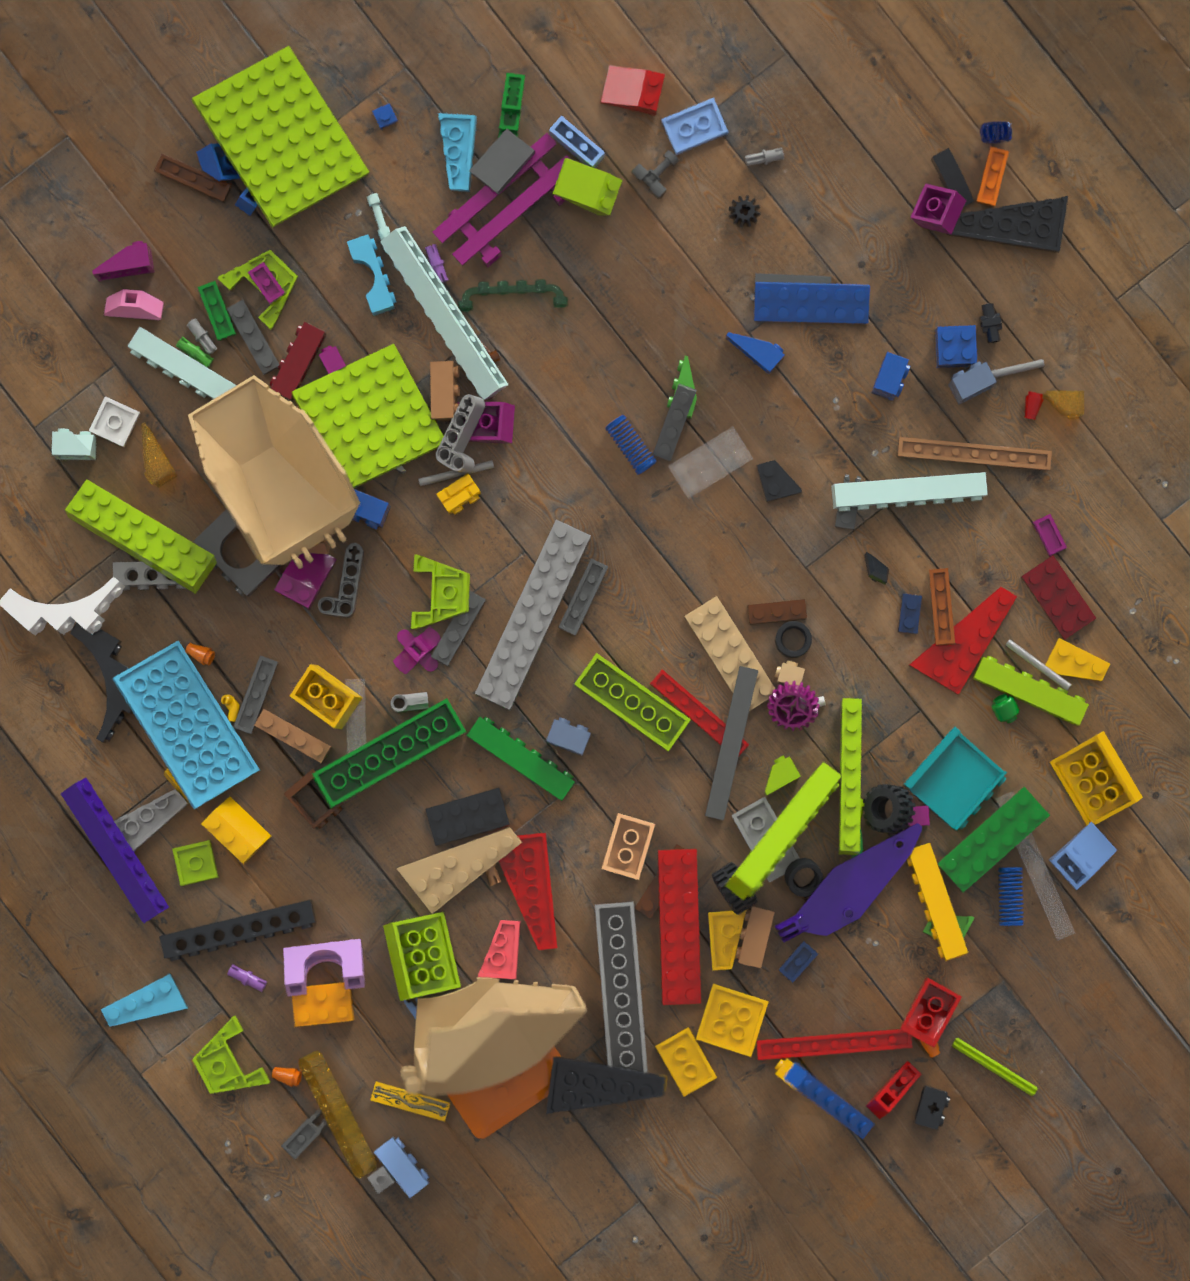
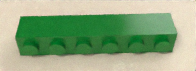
M485 716L484 719L478 718L467 734V737L563 801L575 783L572 780L574 776L565 770L563 773L556 769L558 765L550 760L547 762L542 760V754L534 749L531 751L526 749V743L518 738L516 740L510 738V732L502 727L500 729L494 727L493 724L495 722Z

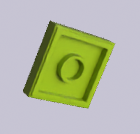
M211 840L172 849L180 886L219 878Z

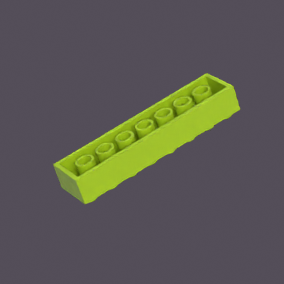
M87 479L65 509L69 519L195 594L217 564L215 556Z
M823 761L725 886L742 900L747 895L751 897L760 888L766 877L774 870L776 864L785 856L787 850L795 843L797 837L806 829L808 823L818 813V810L827 802L829 796L840 785L837 781L841 778V775Z

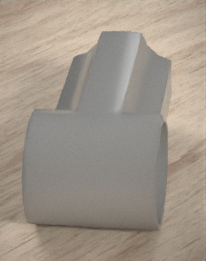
M427 692L395 695L391 699V709L397 713L429 709ZM402 699L405 703L404 707L401 709L395 708L394 700Z

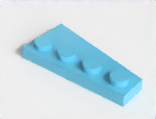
M438 113L444 144V155L446 157L449 188L451 191L470 192L471 173L469 170L472 168L477 117L475 115Z
M169 974L101 1009L109 1027L187 1009L188 1007L172 975Z

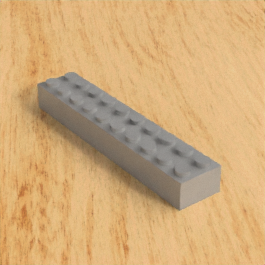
M555 521L475 695L511 711L591 539V535L561 521Z
M634 902L595 905L608 1065L648 1072Z

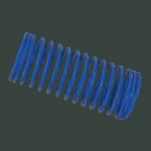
M621 415L609 423L605 429L608 431V434H611L610 437H614L613 441H616L615 444H619L618 448H621L620 451H624L623 455H626L625 458H628V462H631L630 465H633V469L636 468L635 472L639 475L654 465L657 460L656 458L652 459L654 456H651L643 463L637 465L651 454L649 452L634 462L649 449L631 459L635 454L643 450L646 445L631 455L629 454L644 442L626 452L630 447L638 443L641 438L626 448L624 447L639 437V435L621 445L637 432L634 431L625 439L619 441L634 430V428H631L622 436L616 438L632 425L629 424L620 432L614 434L629 423V421H626L617 429L611 431L626 420L627 417Z
M998 868L999 873H1011L998 875L999 877H1007L998 880L1007 883H999L998 885L1012 886L999 888V890H1007L999 892V894L1009 896H999L998 898L1013 899L999 901V903H1007L999 905V907L1011 908L1000 909V912H1013L999 914V916L1007 917L1000 918L999 920L1013 921L999 922V925L1023 926L1024 921L1017 919L1024 916L1015 914H1023L1024 912L1012 911L1023 909V907H1018V905H1023V903L1013 901H1022L1024 899L1012 898L1023 896V894L1017 893L1023 892L1022 889H1012L1023 887L1022 885H1012L1023 883V881L1015 880L1022 879L1023 877L1010 876L1023 874L1022 872H1012L1023 871V868Z

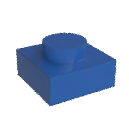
M390 103L372 111L380 130L398 122Z

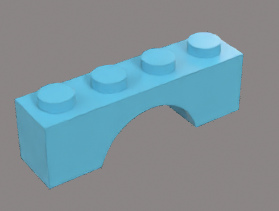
M365 235L348 241L347 244L354 263L368 266L375 275L373 288L366 294L373 316L395 309L393 303H396L393 292L389 293L387 285H390L387 274L383 275L380 269L384 267L381 257H376L374 252L377 249L374 238L370 239L369 235Z

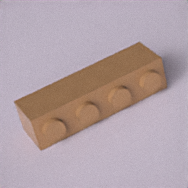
M263 709L254 725L322 764L332 749L328 744Z

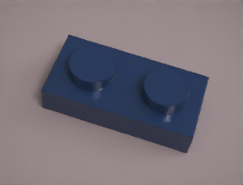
M902 594L898 632L918 634L922 596Z
M803 941L778 970L793 983L818 953Z

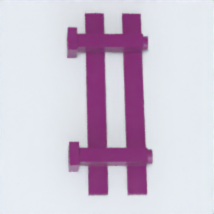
M548 133L531 146L536 153L500 194L530 168L539 179L477 232L468 221L498 196L487 186L483 187L458 210H452L448 215L449 218L432 231L442 244L458 230L468 239L467 242L452 254L462 266L479 252L483 256L481 258L482 262L489 268L502 254L496 246L492 248L488 243L551 190L553 193L564 159L570 158L566 155L550 170L543 164L540 159L557 145ZM556 195L553 196L558 206L566 201Z

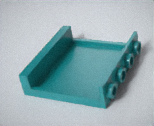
M956 727L949 731L906 780L903 786L926 806H929L953 830L958 828L962 830L969 822L967 818L971 814L975 815L981 809L979 804L983 800L987 801L994 794L992 789L996 785L1000 787L1007 779L1005 777L1007 772L1003 771L963 736Z

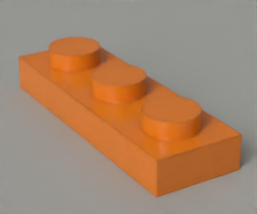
M990 147L976 203L995 207L1009 151Z

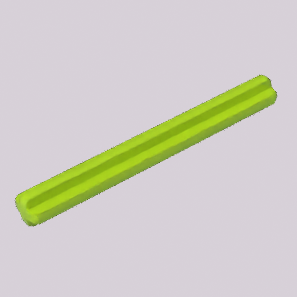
M956 1038L952 1043V1047L1030 1096H1034L1038 1088L961 1039Z

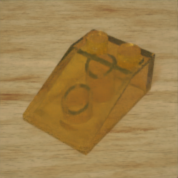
M144 422L141 424L144 468L146 469L144 475L151 485L155 484L159 488L178 477L150 427Z

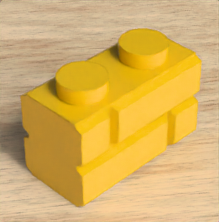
M467 473L436 495L448 514L453 513L456 515L464 509L462 506L468 502L471 505L478 501L481 492L469 473Z

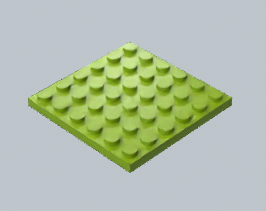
M394 344L300 387L291 393L299 409L306 412L333 455L346 471L353 488L437 449L444 437L436 421L431 419V412Z

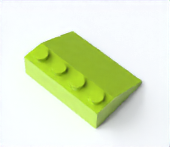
M444 912L393 922L383 926L400 1001L461 987Z

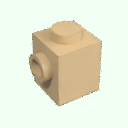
M787 661V663H782L781 667L777 666L774 677H777V682L785 684L787 681L792 685V682L795 680L796 685H799L802 682L805 669L797 667L798 663Z

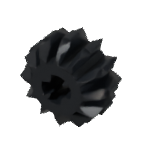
M746 195L745 200L738 196L739 203L733 200V206L729 207V211L733 212L729 215V218H736L733 221L734 225L741 222L740 228L744 227V223L749 228L751 227V221L757 223L756 217L761 215L759 211H756L760 209V205H754L756 202L755 198L750 202L748 195ZM742 208L749 210L747 215L741 214Z

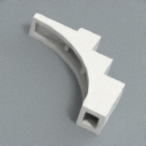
M113 577L101 589L90 596L66 604L33 602L9 589L0 599V606L35 636L45 628L47 622L63 635L73 628L75 622L79 623L93 635L94 632H97L102 627V623L105 621L100 615L108 610L110 603L115 598L121 595L125 586Z

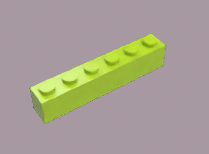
M987 655V658H981L973 675V680L1004 694L1011 695L1015 699L1075 726L1081 724L1089 704L1085 703L1086 699L1077 695L1075 697L1067 695L1068 691L1057 687V690L1049 687L1050 683L1042 679L1038 682L1032 679L1033 675L1022 671V674L1014 671L1015 667L1005 663L1004 666L998 664V660Z

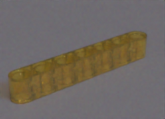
M316 1050L303 1056L298 1062L300 1070L352 1173L357 1178L370 1174L377 1169L376 1160L323 1055Z

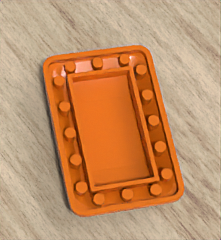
M554 1046L540 1062L511 1079L483 1089L447 1095L473 1135L479 1139H484L549 1095L553 1057H561V1055Z

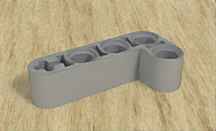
M468 394L461 399L437 449V460L454 471L467 474L474 469V460L463 452L485 408V402L481 397Z

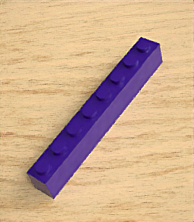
M87 778L74 783L60 793L143 924L169 908Z

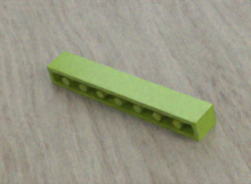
M842 698L839 854L858 855L860 852L862 699Z

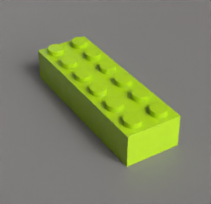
M598 653L595 654L574 684L578 689L667 752H669L691 721V719Z

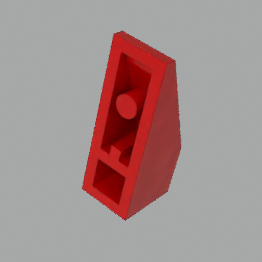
M907 1061L874 1095L866 1107L880 1120L893 1109L921 1076V1073Z

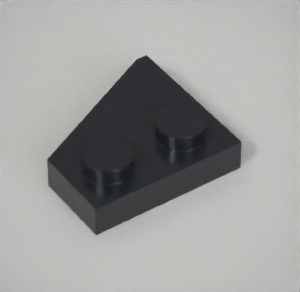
M776 460L756 465L766 502L802 493V489Z

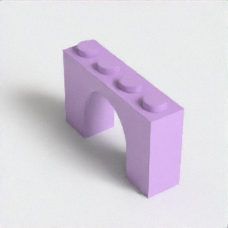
M361 939L284 948V973L287 996L307 994L306 976L308 971L314 965L327 961L337 963L343 968L345 989L365 987Z

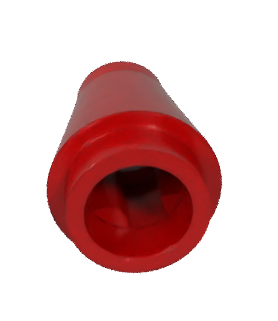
M1028 391V395H1025L1024 418L1036 420V416L1044 401L1042 399L1043 394Z

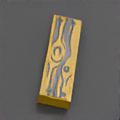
M377 1081L371 1096V1101L444 1122L450 1106V1102L419 1093H408L405 1089Z

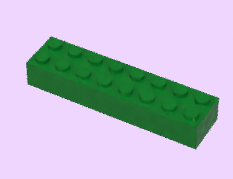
M446 698L312 774V778L329 808L333 809L464 735L466 730Z

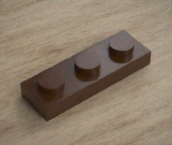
M805 599L748 605L749 624L807 619Z

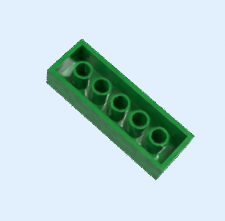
M1023 787L937 864L964 893L1043 823L1050 814Z

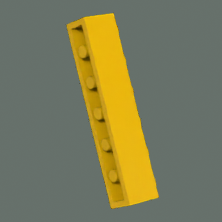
M927 843L915 847L906 862L909 867L912 866L914 871L911 874L915 885L918 884L920 888L918 896L920 902L925 903L927 910L924 913L927 921L932 923L933 928L930 929L934 940H938L939 947H937L939 957L944 958L946 962L967 955L968 950L931 844Z

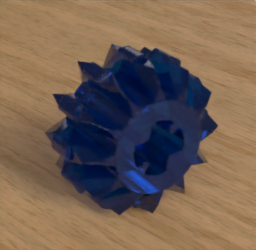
M994 121L981 125L980 137L984 143L998 144L1009 142L1012 139L1013 132L1009 122Z

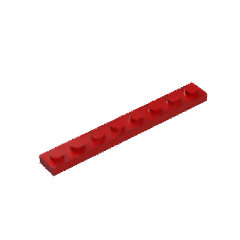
M901 1029L756 1040L758 1060L912 1048V1036Z

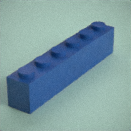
M796 1063L793 1064L784 1076V1080L862 1139L873 1127L874 1123Z

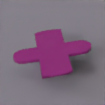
M429 626L418 637H414L405 629L398 632L397 639L405 648L393 662L402 673L406 675L418 663L430 672L437 669L438 662L431 657L432 655L429 652L438 645L441 637L433 628Z

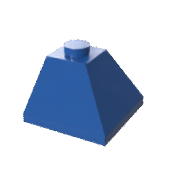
M219 143L209 144L197 151L201 168L207 174L218 181L241 179Z

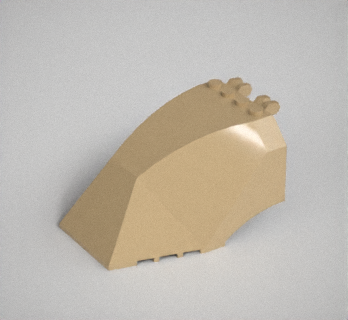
M253 375L188 414L204 466V472L261 564L284 565L293 559L300 569L303 565L297 556L303 553L306 560L312 562L313 558L308 550L326 539L331 548H335L336 543L330 537L335 533L340 541H346L341 529L350 524L360 505V501L346 471L333 455L304 410L294 406L291 401H287L280 393L273 391L266 383Z
M477 977L476 982L458 991L434 997H417L414 1066H404L400 1071L405 1081L406 1091L413 1094L421 1091L422 1094L429 1097H435L437 1094L470 1092L496 1085L531 1068L540 1062L585 1014L586 1006L576 987L552 984V988L538 986V982H533L532 986L518 984L519 980H514L513 983L499 982L500 978Z

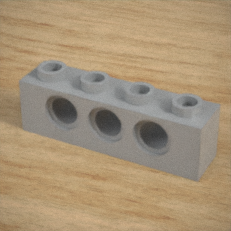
M113 562V577L125 586L123 590H130V587H138V590H149V586H157V589H168V586H176V589H186L175 581L168 580L165 575L156 571L158 574L157 578L154 581H150L148 574L156 570L143 562ZM136 571L138 573L137 580L130 581L129 574Z

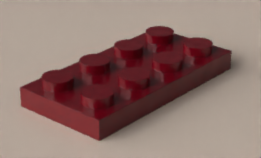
M1053 555L1021 576L1063 640L1096 619Z

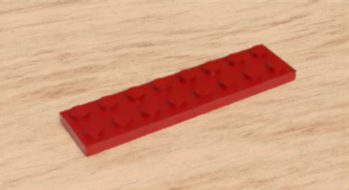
M697 849L657 850L662 1005L701 1004Z

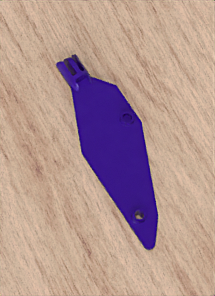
M914 824L834 867L796 915L775 926L776 930H779L778 934L782 937L783 943L803 932L827 936L859 919L911 855L922 831V826ZM902 841L901 846H896V843Z

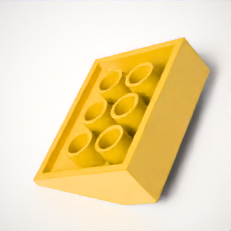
M1104 731L1050 761L1086 825L1090 822L1096 825L1143 798Z

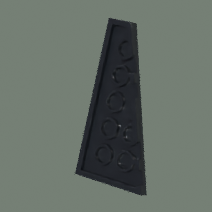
M1068 196L961 213L951 236L1059 253Z
M555 1056L553 1057L546 1114L662 1097L666 1091L667 1076Z

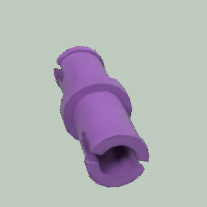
M437 245L427 246L425 250L431 267L441 282L448 281L449 279L443 267L444 261L440 258Z
M232 964L227 974L241 981L242 985H249L260 992H263L267 981L253 975V972H247Z

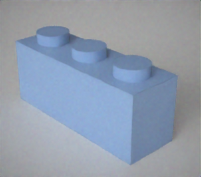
M560 116L549 129V135L583 164L596 168L605 157V152L563 116Z
M393 1136L375 1150L374 1153L409 1198H411L429 1183L427 1180L429 1176L423 1168L419 1170L416 1166L417 1160L411 1153L407 1154L403 1149L405 1145L400 1138L395 1139Z

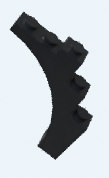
M76 622L70 634L81 641L93 654L105 679L107 692L106 713L103 725L96 739L103 743L110 742L115 734L114 728L117 724L120 725L125 718L124 711L130 714L133 713L112 680L113 677L129 669L112 658L120 652L122 641L101 629L92 635Z

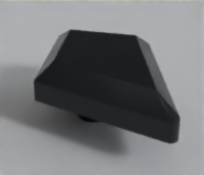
M866 552L864 557L868 577L874 582L878 581L885 585L890 569L873 555Z

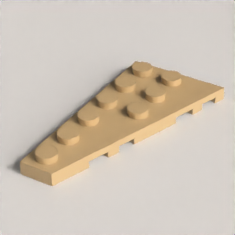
M509 827L396 869L433 914L522 842Z

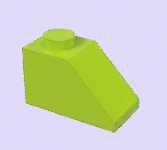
M783 755L774 760L775 765L771 767L764 791L765 795L801 777L790 756L785 758Z

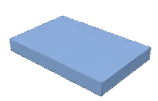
M714 98L661 119L675 155L728 134Z

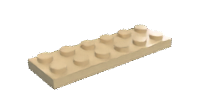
M717 596L684 616L732 693H734L740 666L758 670L749 711L767 701L775 687Z

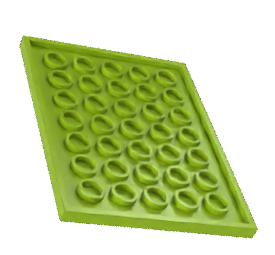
M290 46L192 98L193 104L272 228L369 174V170Z

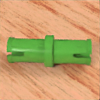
M181 337L176 344L177 348L207 368L214 360L213 357L202 351L200 346H195L184 337Z

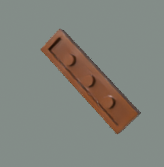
M948 568L929 570L935 643L936 646L955 645Z

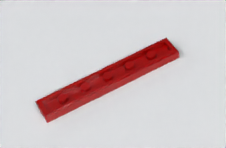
M662 669L650 685L719 745H722L726 724ZM742 739L739 756L749 746L744 739Z

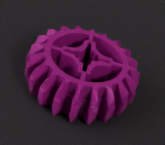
M794 680L792 685L787 681L784 686L779 684L777 689H774L772 695L769 696L767 707L769 715L772 716V721H778V727L783 724L785 730L791 727V730L795 731V727H798L801 731L803 726L808 728L810 723L815 722L820 705L818 703L819 698L815 696V690L810 691L809 685L804 688L803 682L796 685ZM800 697L804 699L808 705L800 700ZM796 701V707H793V710L791 711L792 705H794Z

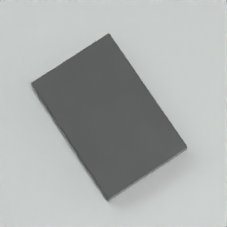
M506 129L469 171L499 195L536 152Z

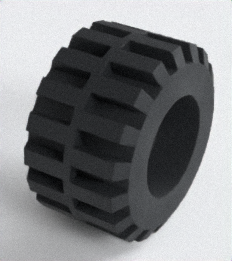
M880 784L878 787L871 788L872 792L866 794L867 799L863 800L865 806L862 807V811H865L863 818L867 819L866 824L871 826L872 830L881 833H899L903 829H907L909 827L908 823L913 821L912 815H915V811H913L915 803H912L913 797L908 795L909 791L907 789L887 784ZM890 799L893 811L891 816L887 818L885 805Z
M730 862L713 873L712 879L732 911L739 915L758 903L755 893L751 897L747 895L742 900L725 886L738 869L736 864Z

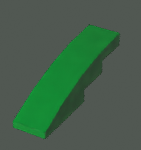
M506 73L498 138L506 129L518 137L525 75Z

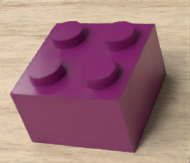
M925 184L910 218L922 228L951 235L966 200L955 190Z

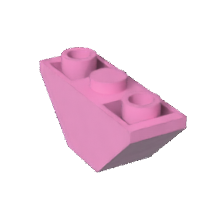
M123 289L107 297L104 316L161 320L164 303L144 291Z

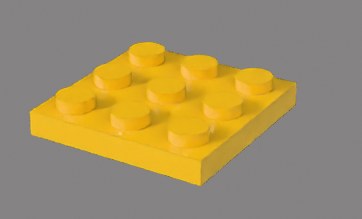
M713 984L696 1040L751 1057L769 1001Z

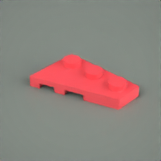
M500 920L477 977L517 979L521 921Z

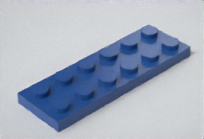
M755 282L754 321L868 324L870 285Z

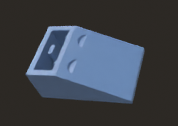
M1090 822L1049 859V862L1077 890L1103 866L1117 849Z

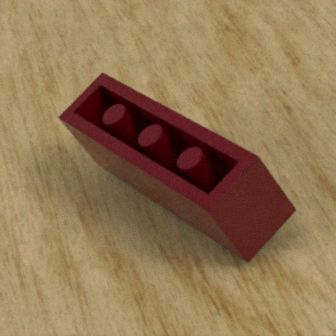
M306 322L302 326H298L295 333L297 337L294 343L291 342L286 351L288 355L286 359L281 360L278 366L280 371L277 377L273 376L269 384L270 389L280 393L283 398L291 402L294 400L291 394L292 391L300 388L326 337L325 331Z

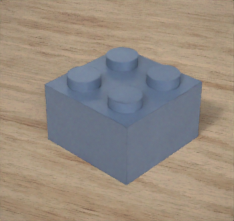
M979 361L971 365L967 372L964 373L961 370L955 373L948 385L957 403L961 404L993 388L997 381L987 362L981 364Z
M559 717V720L554 719L546 742L583 756L591 733L588 732L587 727L577 724V727L571 726L570 721Z

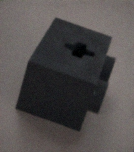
M924 1085L914 1123L938 1130L939 1126L942 1127L945 1115H942L943 1109L948 1107L950 1097L947 1096L948 1092ZM934 1102L935 1106L937 1107V1110H933V1112L930 1113L931 1110L928 1109V1106L933 1105Z

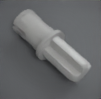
M782 148L768 151L762 150V153L746 156L745 160L748 166L760 163L767 165L772 161L784 160V153Z
M196 318L186 325L195 336L196 342H200L208 354H212L217 350V347L208 336V331L202 328Z

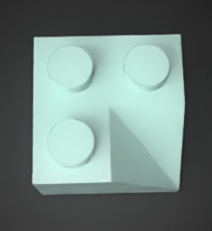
M58 429V432H52V455L60 460H96V437L87 431L80 432V435H74L69 429Z

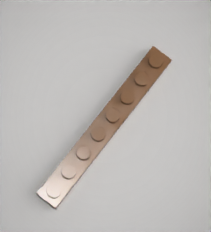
M899 437L897 457L1050 471L1052 451Z

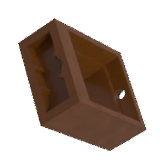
M312 769L288 789L284 795L313 829L317 827L321 829L328 823L327 818L332 814L335 817L343 810L341 806L344 803L329 809L316 822L294 798L295 795L314 780L312 774L316 771Z

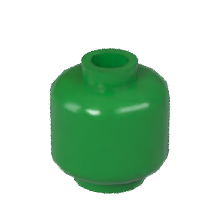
M1002 694L993 700L994 703L991 708L999 722H1006L1008 724L1017 719L1016 716L1019 714L1020 709L1013 696Z

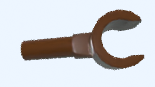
M480 340V342L488 352L493 362L495 363L499 361L500 357L498 352L496 350L490 352L486 345Z

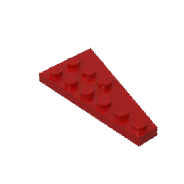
M1000 587L954 626L955 645L936 646V643H934L909 666L959 695L1017 596Z
M546 833L518 835L517 837L522 843L499 860V864L538 950L558 948Z

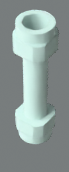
M375 193L367 196L369 206L373 209L379 227L380 239L383 240L390 234L389 227H386L379 206L380 200L378 194Z

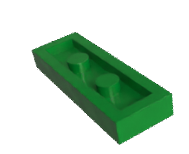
M216 281L197 287L217 340L221 341L236 335Z

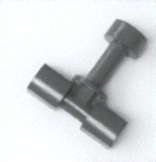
M670 150L663 155L665 160L654 171L651 169L647 171L640 163L631 171L640 182L643 180L650 187L649 191L658 199L667 190L659 183L661 180L659 176L670 164L675 166L679 162V159Z

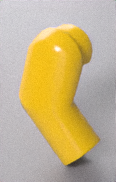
M230 694L223 695L221 703L229 710L227 718L229 721L235 722L240 708L239 703L234 696Z

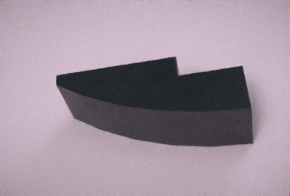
M947 148L932 156L931 161L940 176L939 179L944 188L957 191L966 200L964 207L973 203L972 194L950 149Z

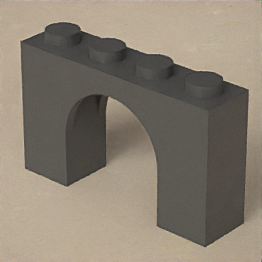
M226 509L194 542L215 556L217 564L214 568L219 567L223 571L221 575L228 582L232 580L237 585L235 590L241 596L246 594L250 597L281 565L261 564L258 559L250 566L242 569H236L226 564L222 555L223 545L228 537L238 529Z

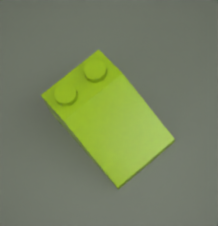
M565 158L552 194L596 215L610 216L622 180L607 172Z

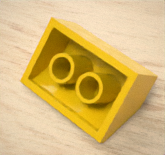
M228 797L201 823L243 864H246L271 837L232 797Z

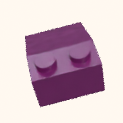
M143 241L133 242L132 245L125 247L92 270V273L98 281L153 273L152 252L147 243H143Z
M485 402L484 411L469 442L512 443L515 405L505 402Z
M303 553L297 556L303 565L300 569L292 559L274 590L310 610L337 561L336 558L328 554L310 553L313 558L312 562L307 561Z

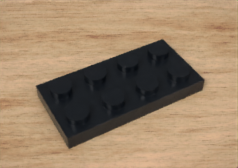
M500 788L425 809L435 846L510 825Z

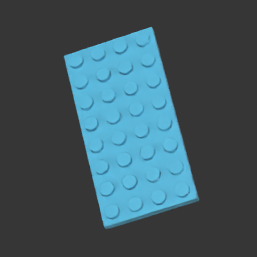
M179 640L113 677L112 680L194 810L260 770Z

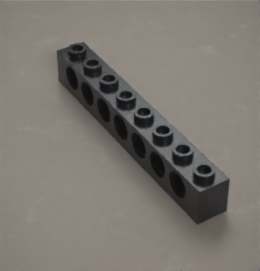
M306 900L162 935L159 938L164 959L169 958L170 961L181 959L183 954L188 953L189 957L199 955L200 950L207 949L208 952L219 950L218 946L224 944L228 948L237 946V941L245 940V943L257 941V936L263 935L265 939L274 937L275 932L278 931L286 934L294 932V928L299 926L302 929L313 927L312 923L317 921L312 900ZM292 912H297L300 915V920L297 923H293L290 920ZM275 916L281 919V925L277 928L271 924V920ZM255 921L262 923V930L260 932H255L252 928ZM237 925L241 926L244 930L240 937L234 934V928ZM218 930H222L225 934L222 941H218L215 938V933ZM200 934L206 938L203 946L198 945L196 942V938ZM180 939H184L187 942L185 950H180L177 946Z

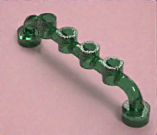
M545 279L535 280V285H528L526 280H518L516 285L511 286L508 285V281H498L497 286H489V282L484 281L479 282L478 287L469 288L464 292L462 300L458 302V308L462 312L472 311L473 301L469 300L472 295L486 296L489 294L506 295L509 293L554 292L557 297L553 298V307L556 308L567 307L568 297H564L560 287L554 284H547Z

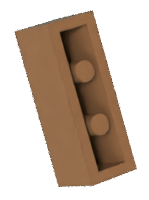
M453 361L430 362L431 419L436 422L451 421L459 406L457 404V396H460V387L457 385V378L460 376L459 366Z
M751 906L750 910L747 909L744 919L748 921L746 929L742 928L740 939L743 940L742 946L737 947L735 958L738 959L737 963L761 968L775 912Z

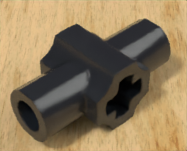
M994 303L984 304L981 306L983 316H980L982 333L987 334L988 343L999 342V330H1002L1001 317L999 313L995 314Z

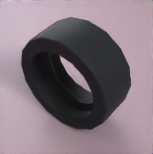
M790 621L778 629L775 636V644L782 655L788 658H798L809 650L812 644V635L805 624L798 621ZM791 628L800 630L805 637L803 647L797 651L788 650L782 642L783 634Z
M800 858L791 862L784 874L785 882L791 892L801 897L811 896L823 881V874L818 865L813 860L807 858ZM803 868L812 869L814 878L808 885L798 887L794 884L793 878L799 870Z

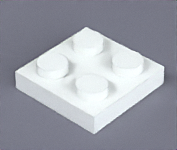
M105 396L89 431L125 447L141 413Z

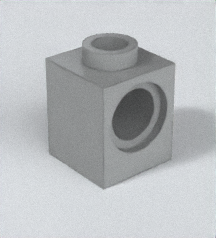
M384 1165L367 1177L378 1194L396 1181Z

